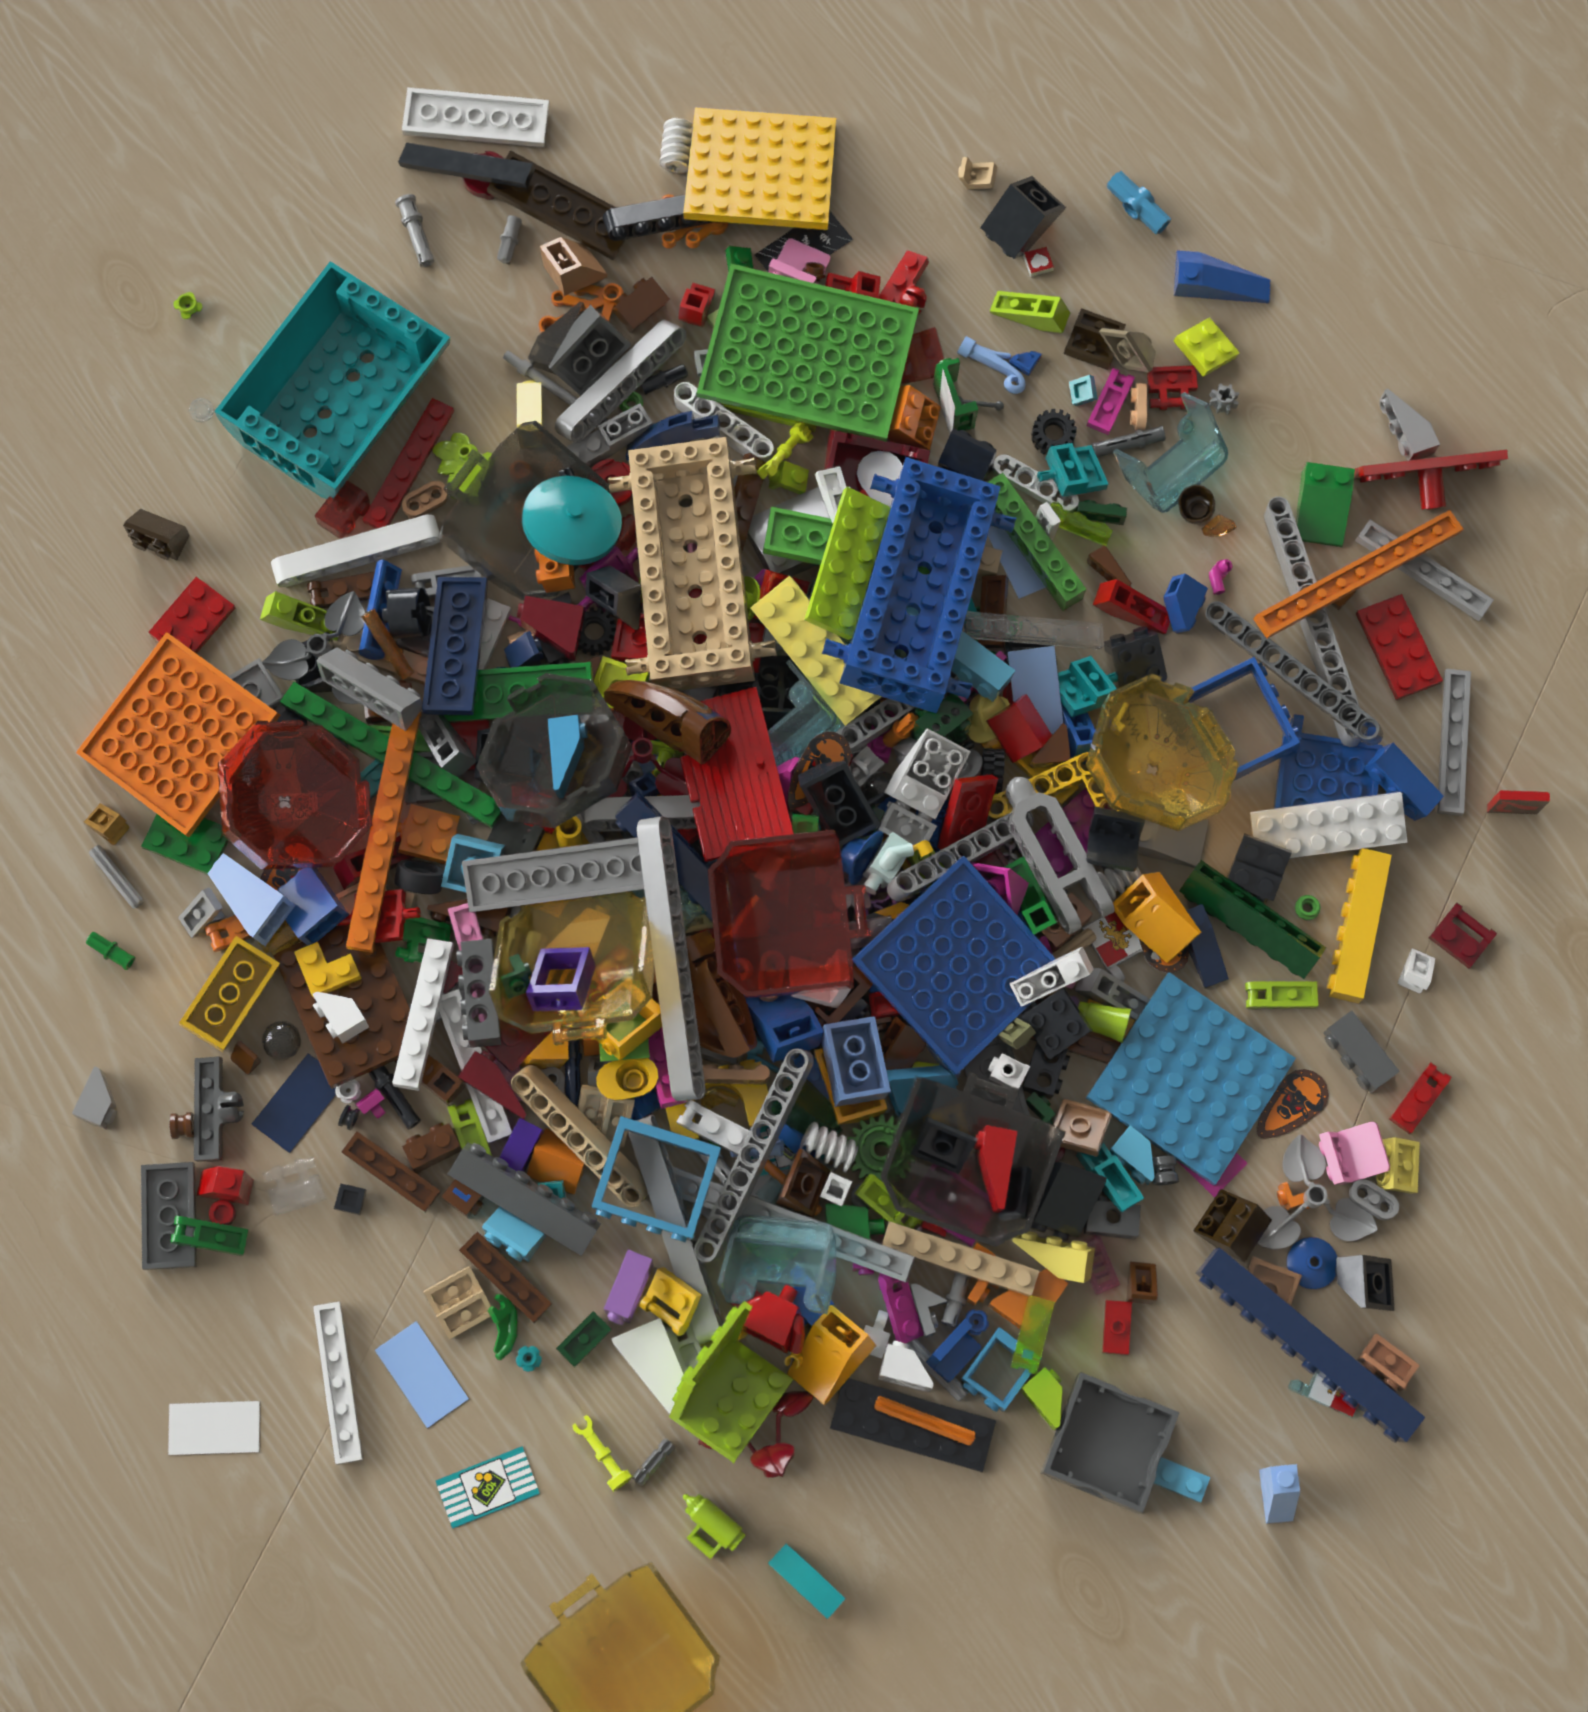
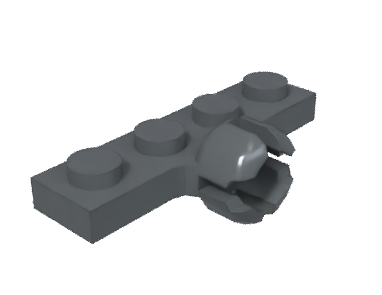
M220 1056L195 1058L194 1161L196 1162L222 1160L223 1126L227 1123L241 1121L244 1111H238L236 1108L244 1106L242 1096L237 1092L223 1091V1058Z

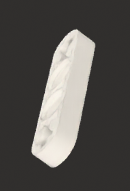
M1000 455L995 459L993 464L995 476L1004 473L1013 487L1042 503L1048 502L1051 508L1062 514L1070 515L1076 511L1079 502L1077 495L1062 497L1060 494L1057 497V501H1054L1057 491L1059 492L1054 480L1039 482L1037 477L1038 471L1009 455ZM1007 463L1008 469L1001 471L1000 465ZM1015 468H1017L1018 470L1016 471L1014 478L1011 477L1012 472H1014ZM1023 473L1029 474L1032 481L1028 484H1023L1019 481L1018 476ZM1043 485H1048L1052 488L1053 493L1049 496H1044L1040 493L1039 488ZM1067 498H1069V499H1071L1072 501H1071V504H1069V505L1066 507V506L1063 505V503H1064L1063 500L1066 501Z

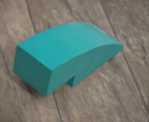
M1104 1142L1098 1157L1077 1152L1076 1157L1085 1170L1107 1177L1102 1191L1121 1212L1144 1200V1196L1117 1156H1112Z
M787 1544L768 1563L826 1619L846 1599Z

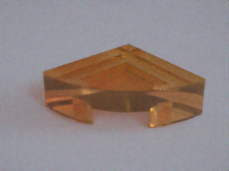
M1218 514L1201 529L1205 536L1216 537L1235 530L1237 526L1235 521Z

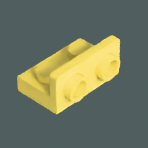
M1396 1137L1382 1139L1390 1163V1170L1376 1176L1377 1186L1385 1191L1393 1190L1409 1194L1418 1193L1420 1142Z

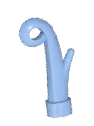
M967 336L964 338L957 352L965 358L970 357L1008 376L1004 381V387L1009 393L1019 394L1025 390L1026 383L1023 375L1003 360L1009 359L1011 357L1010 353L997 352L976 344L975 340Z

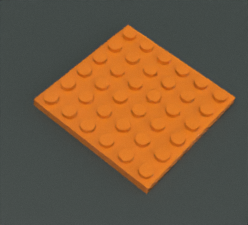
M166 632L76 753L183 834L190 837L242 768L245 759L247 761L259 745L257 741L263 740L281 715Z

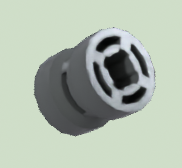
M1176 1156L1152 1158L1155 1172L1153 1185L1161 1186L1179 1183L1178 1174L1175 1172V1166L1177 1165Z

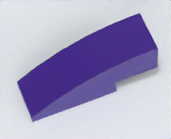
M519 1118L499 1158L505 1160L508 1163V1167L513 1170L524 1172L532 1158L536 1144L544 1133L543 1129Z

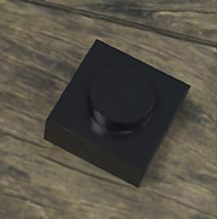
M340 1183L334 1209L361 1215L367 1190Z

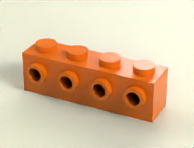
M535 549V558L537 563H539V569L536 570V578L538 584H542L546 593L574 589V565L553 561Z

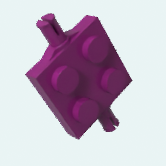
M614 546L611 552L596 561L578 578L585 590L586 573L609 565L638 582L639 579L634 573L633 563L639 558L638 548L635 547L625 557L620 549ZM586 596L577 605L584 606L586 611L595 602Z

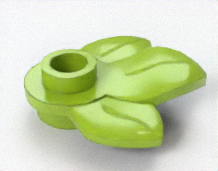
M453 433L450 441H441L432 449L434 454L442 460L437 470L438 474L442 475L454 474L457 466L479 455L477 448L470 444L469 437L463 433Z

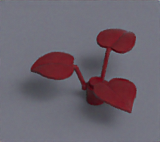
M628 717L624 719L623 730L626 737L634 741L632 745L633 755L629 757L624 770L619 774L618 769L614 765L600 763L589 771L581 790L582 795L588 800L592 798L623 797L627 792V784L622 778L626 776L633 762L645 764L652 761L657 770L661 772L657 775L655 783L658 792L662 796L689 795L680 758H670L666 761L664 768L661 767L656 760V756L653 755V745L651 741H655L657 738ZM662 719L655 720V722L663 721Z
M786 1392L773 1408L772 1412L777 1413L776 1444L764 1446L757 1451L751 1442L748 1443L747 1447L753 1453L750 1458L751 1464L762 1470L765 1477H783L788 1464L795 1455L793 1445L781 1443V1418L783 1416L794 1417L802 1413L814 1399V1396L809 1392ZM699 1439V1442H698L699 1445H703L704 1447H706V1448H708V1449H713V1448H711L709 1445H707L706 1443H704L702 1440Z

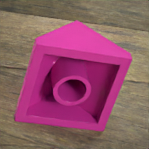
M970 862L1017 915L1029 883L1012 869Z

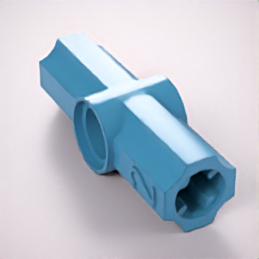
M1122 171L1117 172L1107 183L1106 187L1123 203V207L1128 215L1134 219L1139 218L1156 235L1164 231L1171 222V218L1155 203L1153 195L1146 188H1139Z

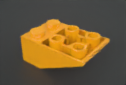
M1160 872L1142 874L1113 902L1114 911L1122 923L1166 963H1169L1202 933Z
M830 1305L814 1323L804 1341L803 1350L800 1353L803 1356V1364L796 1369L797 1361L794 1359L787 1374L825 1406L877 1345L866 1332L833 1305Z

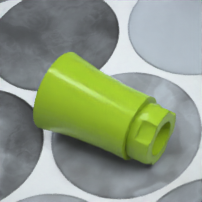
M1080 1001L1078 1009L1093 1029V1032L1123 1043L1131 1014L1130 1008H1117Z

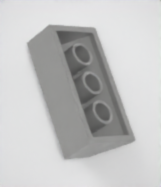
M335 648L317 659V665L324 682L405 731L422 710V701L419 693L411 688H403L390 675L385 677L380 674L374 665L368 662L366 664L362 663L349 650L344 652L339 648Z

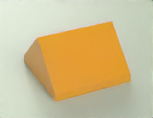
M563 1020L527 1056L520 1066L524 1068L527 1065H533L539 1069L549 1067L560 1069L569 1059L568 1023Z

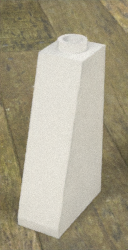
M661 1318L611 1339L616 1349L670 1415L675 1403L672 1398L682 1381L683 1372Z

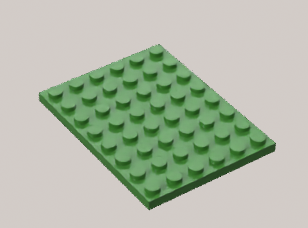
M731 264L696 397L887 442L919 308Z

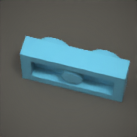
M1161 1457L1157 1466L1154 1484L1201 1503L1210 1477Z

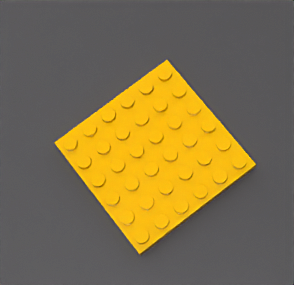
M695 108L684 219L828 230L836 118Z

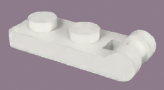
M688 1100L683 1116L680 1115L676 1123L739 1155L750 1131L708 1110L695 1101ZM695 1113L702 1116L699 1124L692 1121Z

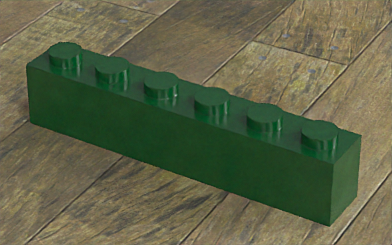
M1202 860L1179 890L1188 901L1195 902L1197 905L1203 904L1208 915L1222 921L1228 929L1239 933L1251 945L1259 947L1272 960L1279 961L1292 974L1305 979L1327 948Z

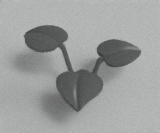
M352 591L341 596L327 610L324 620L325 626L330 631H336L335 633L312 635L307 641V649L304 644L296 639H288L279 643L270 655L263 660L262 663L266 669L281 679L298 680L308 673L309 665L306 660L310 659L312 654L319 658L332 650L328 639L339 637L341 632L345 636L358 634L364 627L366 613L357 594ZM332 687V692L339 701L346 704H360Z

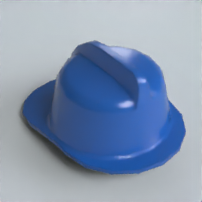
M882 831L875 832L867 840L855 838L844 844L841 848L836 865L849 875L848 880L850 884L855 885L863 878L864 871L883 841L884 833Z

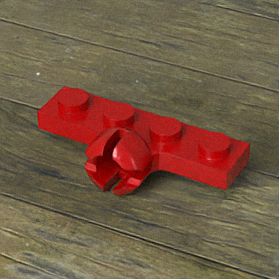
M907 250L881 291L879 299L915 308H924L927 296L924 289L915 285L929 264L928 258Z

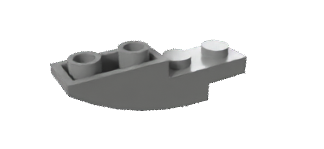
M640 403L600 424L597 431L587 435L582 441L574 442L556 452V456L563 468L572 467L574 473L588 465L591 468L627 446L653 424Z

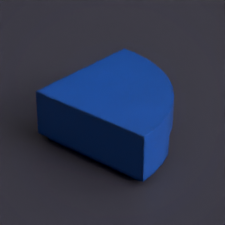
M1035 351L1016 354L1010 359L1009 364L1025 375L1030 376L1042 354Z

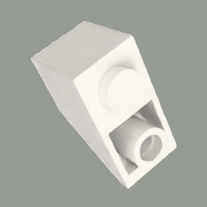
M321 992L312 994L317 1001L313 1006L320 1018L326 1016L329 1023L325 1026L333 1039L338 1036L343 1044L369 1028L352 998Z

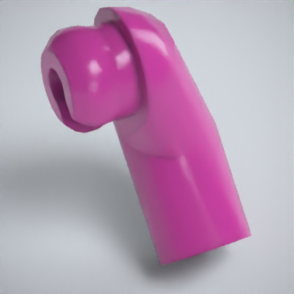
M1228 559L1218 561L1209 572L1213 595H1220L1225 592L1223 579L1233 567L1232 562Z

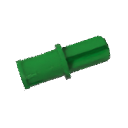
M92 932L87 937L86 944L104 955L103 958L105 960L110 959L125 970H128L134 963L135 956L118 947L117 942L112 943L96 932Z

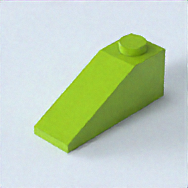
M997 291L990 309V313L1041 331L1063 333L1071 313L1061 297Z

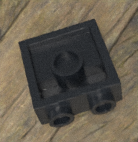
M1244 833L1227 878L1245 891L1253 893V896L1263 903H1267L1268 899L1274 901L1292 851Z

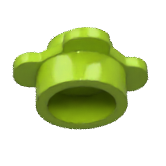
M192 292L180 295L173 303L174 308L181 312V317L185 320L190 319L191 315L195 312L202 310V304L196 301Z

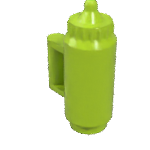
M688 1494L683 1495V1499L687 1503L685 1512L697 1524L686 1539L710 1560L721 1546L725 1549L728 1547L733 1552L746 1536L741 1531L743 1528L711 1500L704 1498L701 1494H698L696 1497L689 1496ZM700 1528L718 1542L715 1548L696 1533Z

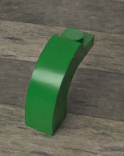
M1024 856L1004 866L1003 868L1012 869L1029 883L1021 907L1023 909L1022 913L1033 934L1035 935L1058 923L1054 911Z

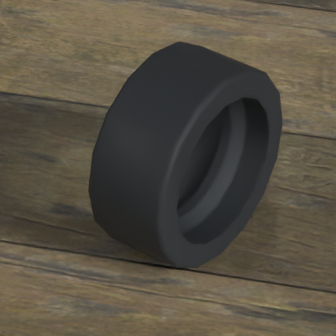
M401 860L397 863L394 884L401 889L413 893L438 894L442 890L441 884L444 870L435 864L425 861Z

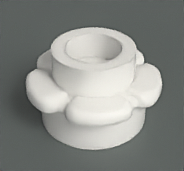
M355 1079L336 1087V1096L341 1098V1101L344 1103H351L361 1095V1090H359L360 1084ZM348 1088L351 1089V1092H350V1093H347V1092H346V1090H347Z

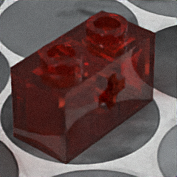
M347 480L334 498L329 496L315 514L317 524L339 539H343L345 535H349L353 531L358 517L365 515L369 509L370 500L368 493Z

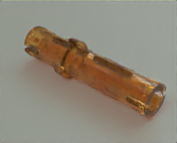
M375 608L363 614L361 618L385 653L386 661L392 664L401 680L411 676L415 671L404 657V650L402 647L399 648L388 629L376 613Z

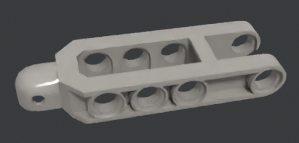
M1024 777L1013 778L1006 787V796L1013 808L1007 826L1064 931L1067 934H1071L1082 927L1078 914L1065 892L1066 889L1078 883L1081 884L1088 899L1092 900L1096 909L1102 915L1101 918L1113 913V902L1093 865L1086 861L1087 854L1057 799L1040 792L1036 793L1031 782ZM1035 808L1041 812L1044 811L1052 826V833H1056L1064 848V855H1068L1075 868V871L1059 879L1026 820L1027 812Z

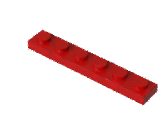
M431 398L363 517V523L375 529L391 524L402 504L403 498L408 494L433 447L454 413L453 407Z

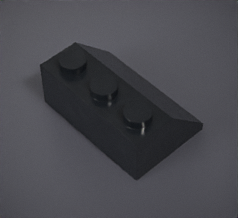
M845 761L821 763L798 775L803 793L816 815L819 816V820L835 848L881 826Z

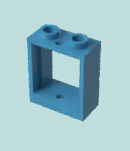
M999 1327L961 1378V1381L965 1383L962 1387L974 1396L978 1393L985 1398L984 1404L993 1411L997 1412L999 1409L1003 1412L1042 1358ZM996 1342L1028 1365L1003 1401L971 1378Z

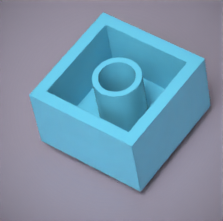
M462 834L454 835L451 839L441 887L466 892L462 861L503 856L506 845Z

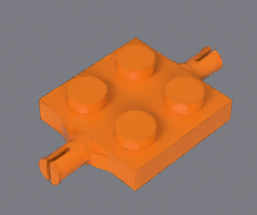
M411 804L407 818L403 823L399 822L397 832L401 833V843L398 853L446 865L451 839L454 835L458 834L457 827L460 816Z

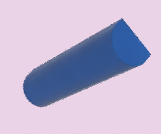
M384 559L376 563L358 651L359 655L371 660H379L385 657L390 628L388 623L383 621L382 611L383 608H387V590L398 589L402 572L401 568Z

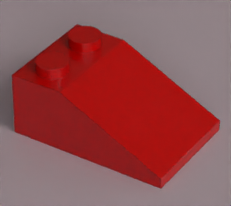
M986 1125L978 1134L976 1133L977 1141L973 1149H977L976 1156L992 1210L995 1213H999L1005 1208L1017 1131Z

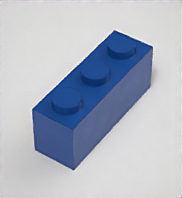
M1394 742L1382 747L1364 766L1369 772L1370 778L1379 783L1385 789L1386 794L1402 793L1404 814L1414 821L1426 817L1444 797Z

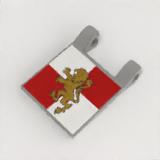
M1114 911L1082 927V931L1089 928L1095 933L1097 939L1091 944L1108 973L1124 982L1125 976L1118 965L1141 952L1143 953L1139 938L1122 923ZM1153 951L1151 955L1152 959H1160V957Z

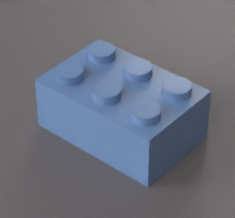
M875 1016L825 1024L822 1027L824 1033L821 1043L835 1107L885 1099L891 1090Z

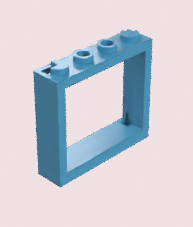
M620 1116L592 1208L597 1210L596 1215L608 1219L615 1215L622 1218L621 1223L636 1227L637 1223L647 1225L646 1230L661 1235L663 1230L672 1233V1239L685 1243L687 1238L693 1240L721 1147ZM625 1131L709 1157L687 1228L602 1202Z

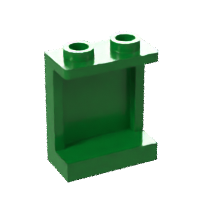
M946 358L936 364L933 386L940 402L943 369L955 406L953 428L958 431L974 429L979 410L976 401L961 405L953 384L958 378L960 360L959 358Z

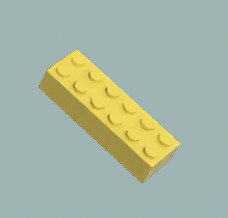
M789 576L755 603L751 609L846 726L882 696L839 683L845 663L839 658L823 655L822 651L826 638L843 645L846 644L838 635L804 620L810 599L794 579Z

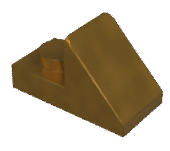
M101 803L84 821L87 826L112 845H115L129 829V825L125 823L127 820Z

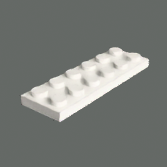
M407 88L402 133L403 135L544 147L549 100Z
M1401 792L1250 812L1252 836L1291 850L1290 858L1407 843Z

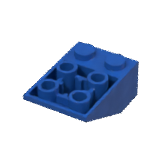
M788 981L783 982L779 997L771 1002L761 1000L756 992L745 995L752 1022L773 1063L785 1059L788 1052L793 1049L808 1051L820 1046L824 1031L810 1006L803 999L791 996ZM771 988L764 989L768 993L772 992Z

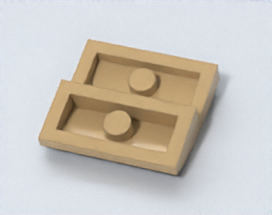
M582 1084L577 1108L612 1143L620 1116L631 1119L635 1100L634 1098L612 1100L601 1094L598 1087ZM625 1131L620 1146H625L628 1131Z
M470 1265L423 1291L449 1340L491 1317L488 1309L492 1306Z

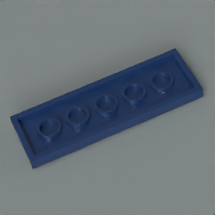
M438 577L422 705L423 714L474 715L488 591L487 577Z

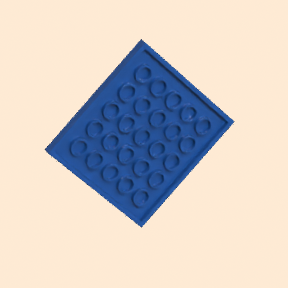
M962 856L865 946L852 961L953 1074H958L1032 1003L1030 1002L1021 1007L1010 983L1056 958L967 858Z

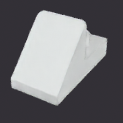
M1412 948L1399 977L1398 984L1417 993H1421L1423 989L1427 990L1431 983L1435 958Z

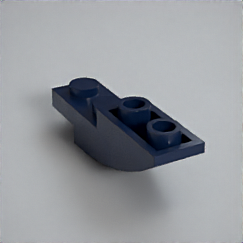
M688 411L665 418L653 424L627 445L626 460L629 461L628 450L686 443L701 438L711 439L720 435L719 416L717 414L694 419L693 412Z

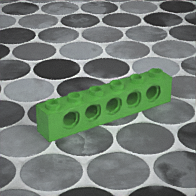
M1004 473L988 481V483L1001 486L995 512L1016 518L1012 533L1006 531L1061 610L1065 611L1081 601L1086 592L1085 586Z

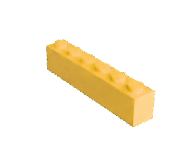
M1362 848L1357 855L1354 854L1352 857L1350 869L1354 870L1353 877L1348 879L1346 893H1349L1348 902H1344L1341 916L1345 917L1343 926H1339L1336 940L1340 941L1339 948L1334 950L1331 964L1335 965L1334 973L1329 975L1327 981V989H1330L1329 997L1357 1004L1364 999L1392 857L1390 854Z

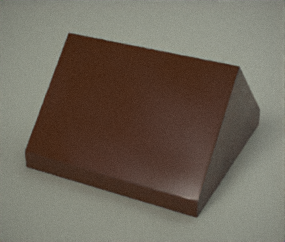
M798 1149L793 1156L775 1204L814 1218L821 1199V1193L831 1170L805 1150Z

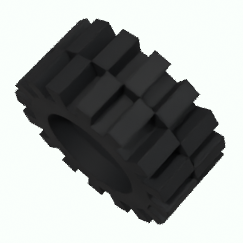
M1051 409L1050 413L1046 410L1043 411V415L1039 414L1037 416L1031 435H1033L1032 442L1036 443L1035 448L1037 450L1041 448L1042 454H1045L1046 451L1048 452L1050 446L1074 443L1077 426H1074V419L1070 420L1071 415L1069 413L1063 415L1064 410L1060 409L1059 413H1055L1056 409ZM1056 425L1062 429L1063 437L1059 440H1051L1046 436L1045 429L1048 426Z
M593 607L589 608L588 612L585 611L578 649H582L583 653L587 654V652H590L591 656H595V653L599 652V655H602L604 650L608 652L610 646H613L616 624L614 618L610 617L607 611L605 613L602 612V608H598L595 611ZM593 623L601 625L604 629L603 635L596 640L589 639L584 633L586 627Z
M984 748L981 776L992 774L997 777L998 782L994 794L1001 793L1004 780L1005 751L1004 749Z

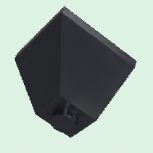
M1368 1255L1336 1258L1335 1273L1337 1284L1361 1308L1394 1311L1391 1259Z

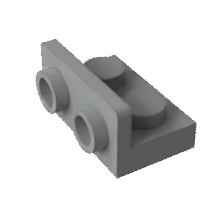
M899 800L896 803L888 802V808L880 822L881 826L877 830L887 835L894 832L912 845L923 840H930L937 827L931 823L933 818L920 811L918 815H915L909 811V805Z

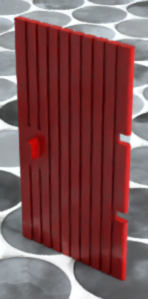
M753 687L748 690H741L700 701L727 719L731 725L729 738L705 764L701 765L688 755L680 757L690 802L700 801L701 805L694 807L692 810L705 862L795 840L757 688ZM675 733L674 735L680 736L682 733Z

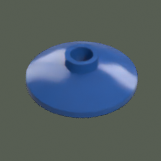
M1304 1238L1296 1242L1289 1250L1286 1260L1287 1270L1302 1275L1299 1283L1301 1287L1320 1289L1330 1284L1336 1276L1337 1254L1329 1243L1320 1238ZM1312 1257L1318 1260L1319 1264L1317 1267L1310 1264Z

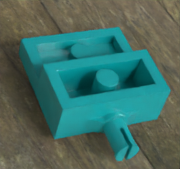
M1072 443L1050 446L1045 457L1050 470L1038 471L1037 473L1039 482L1054 480L1062 497L1106 490L1109 485L1092 445L1074 448Z
M1092 656L1070 663L1069 669L1058 672L1061 703L1072 717L1114 703L1118 689L1113 683L1118 682V676L1116 672L1106 675Z

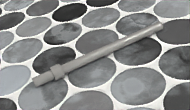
M509 350L504 354L503 359L515 366L517 372L525 377L529 376L537 383L541 382L543 387L570 406L577 400L576 397L534 369L533 364L526 359L521 360ZM605 418L600 424H602V423H604V422H606V421H608V420Z

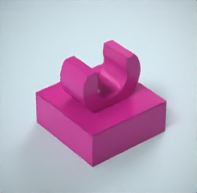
M376 1088L355 1103L363 1114L370 1110L377 1119L386 1113L379 1105V1102L384 1097Z

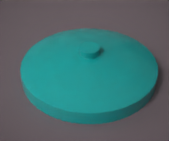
M559 476L543 481L529 493L522 512V526L531 545L545 557L563 564L584 565L598 561L611 552L621 532L622 518L616 501L603 487L585 478Z

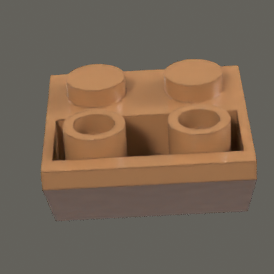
M560 237L540 246L544 268L564 296L607 278V273L588 247L583 244Z

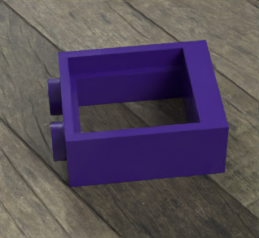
M590 947L540 949L526 992L533 1011L583 1010L596 967ZM576 969L572 984L545 985L550 970Z

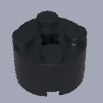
M425 588L388 589L386 592L387 608H383L382 617L384 623L389 625L391 639L428 636L431 629L432 616L431 614L427 615L426 607L431 605Z

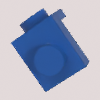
M653 1089L640 1097H634L635 1102L631 1119L637 1121L661 1109L657 1094Z

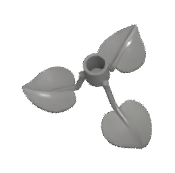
M1303 1135L1297 1136L1286 1149L1282 1167L1285 1176L1290 1181L1300 1182L1304 1180L1305 1184L1309 1187L1303 1195L1304 1203L1290 1216L1283 1207L1271 1206L1266 1208L1264 1212L1272 1221L1258 1241V1245L1268 1249L1289 1247L1297 1241L1301 1233L1299 1224L1293 1219L1306 1207L1315 1209L1319 1208L1322 1204L1325 1205L1330 1214L1334 1215L1330 1220V1228L1338 1239L1351 1242L1376 1232L1377 1225L1373 1216L1354 1204L1350 1198L1340 1199L1336 1203L1335 1210L1332 1209L1329 1204L1330 1201L1327 1199L1326 1189L1322 1185L1309 1181V1179L1316 1180L1322 1176L1326 1169L1325 1157L1320 1149Z

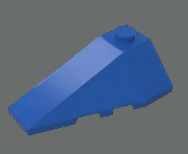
M1176 251L1174 296L1256 303L1270 302V279L1201 252Z

